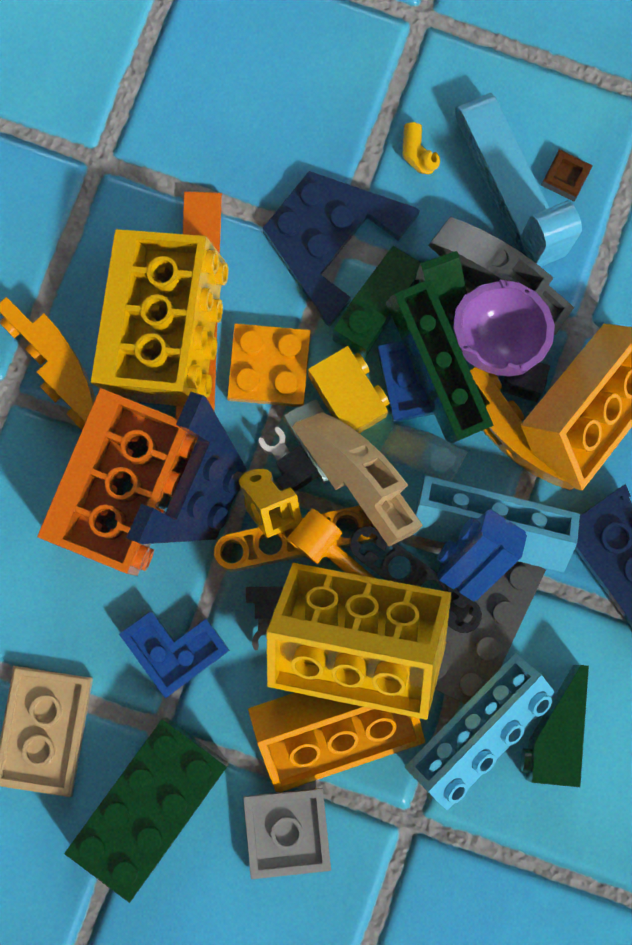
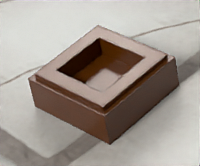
M559 149L541 186L575 201L593 165Z

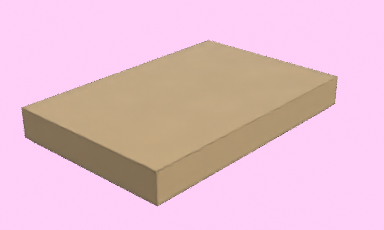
M13 666L0 737L1 787L65 797L73 796L93 678Z

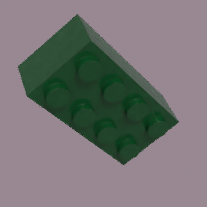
M167 717L161 719L64 854L130 903L229 763Z

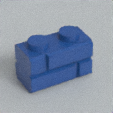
M491 509L486 510L478 520L471 517L463 526L459 539L455 543L451 540L447 541L441 549L437 558L441 562L437 575L439 581L452 589L457 588L460 594L473 602L478 600L522 558L527 538L526 532L512 522L507 523L504 517Z

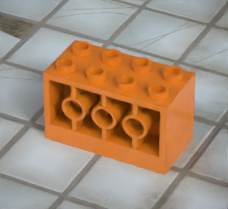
M100 388L37 537L126 574L138 576L140 570L146 571L152 560L154 549L149 548L151 544H140L126 537L141 504L152 507L163 514L166 513V506L170 497H173L181 478L180 470L184 461L188 462L197 442L195 440L196 437L177 426V418ZM146 444L148 447L147 453L138 458V455L135 453L137 448ZM131 479L130 482L133 484L130 492H126L123 495L121 485ZM115 515L117 525L107 533L106 521Z

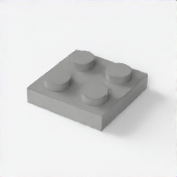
M323 788L243 797L251 879L331 871Z

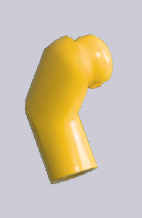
M415 122L406 123L404 125L402 151L404 160L420 174L433 173L440 165L439 155L437 152L432 154L431 150H426L421 145V124Z

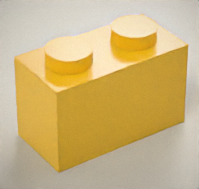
M349 346L310 367L308 369V378L331 416L342 421L360 434L386 418L388 413L386 406L390 405L383 389L379 385L373 387L366 376L370 370L359 352L353 354Z

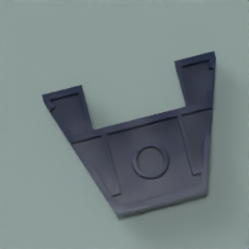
M309 171L263 227V233L288 270L292 272L309 301L314 304L324 323L330 327L349 304L351 297L322 276L323 272L367 218L399 241L419 216L420 210L416 207Z
M190 392L176 423L177 426L196 437L197 442L166 513L163 514L152 507L141 504L126 538L140 544L217 540L221 528L226 524L229 509L236 493L241 489L239 479L246 472L247 468L209 401L203 395Z

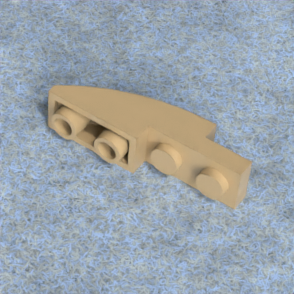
M323 412L298 421L292 426L335 490L347 486L389 547L415 534L423 526L400 494L408 486L406 481L386 457L361 434L337 418Z

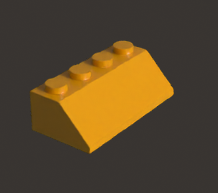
M604 323L521 423V428L532 454L577 490L583 491L632 427V327Z
M292 693L248 708L257 744L275 792H283L426 743L419 718L299 693Z

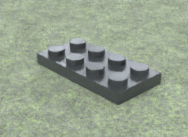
M517 561L478 600H475L480 606L482 620L474 631L459 633L449 626L447 627L445 651L435 690L466 704L498 672L546 569ZM451 591V599H452L453 597L456 596V593H454L453 591ZM450 599V610L457 615L455 623L459 624L462 620L467 623L471 621L472 616L468 613L471 606L467 604L465 608H460Z

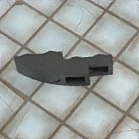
M450 217L428 245L439 256L457 251L461 261L463 276L476 288L480 285L499 282L501 279L519 282L537 292L550 309L555 324L554 335L557 334L574 309L568 301L549 286L553 277L543 268L509 244L469 223Z

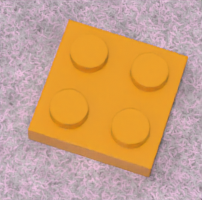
M235 323L228 401L292 407L303 406L310 330Z

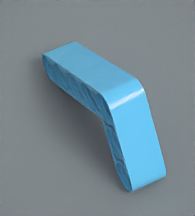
M488 93L455 108V115L460 130L518 251L540 267L567 256L582 232L579 214L569 200L549 208L493 93Z

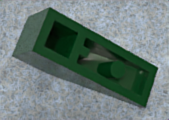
M392 246L355 295L334 327L332 340L343 347L349 346L354 354L359 352L365 359L392 318L386 302L393 294L412 287L420 262Z
M573 665L556 693L558 697L552 702L551 707L543 715L531 735L528 748L522 749L520 768L521 772L526 773V780L532 783L580 787L589 666Z

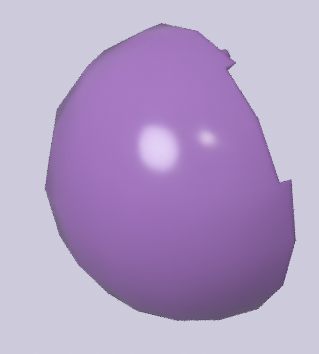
M500 279L499 282L480 285L467 295H464L455 311L453 329L466 361L476 368L491 374L515 376L524 374L545 358L553 344L555 324L548 305L537 292L519 282Z

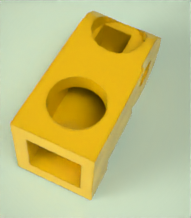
M253 469L240 477L239 485L245 497L244 505L246 511L267 538L296 527L302 521L297 494L291 487L280 491L274 484L270 471L266 469Z

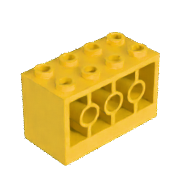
M115 229L91 376V383L134 402L184 406L190 392L203 395L206 398L210 396L212 378L208 373L210 360H214L217 354V338L214 337L216 322L219 323L222 319L223 303L220 299L221 286L226 285L228 280V264L207 236Z
M292 563L267 629V687L427 720L445 651L451 592Z

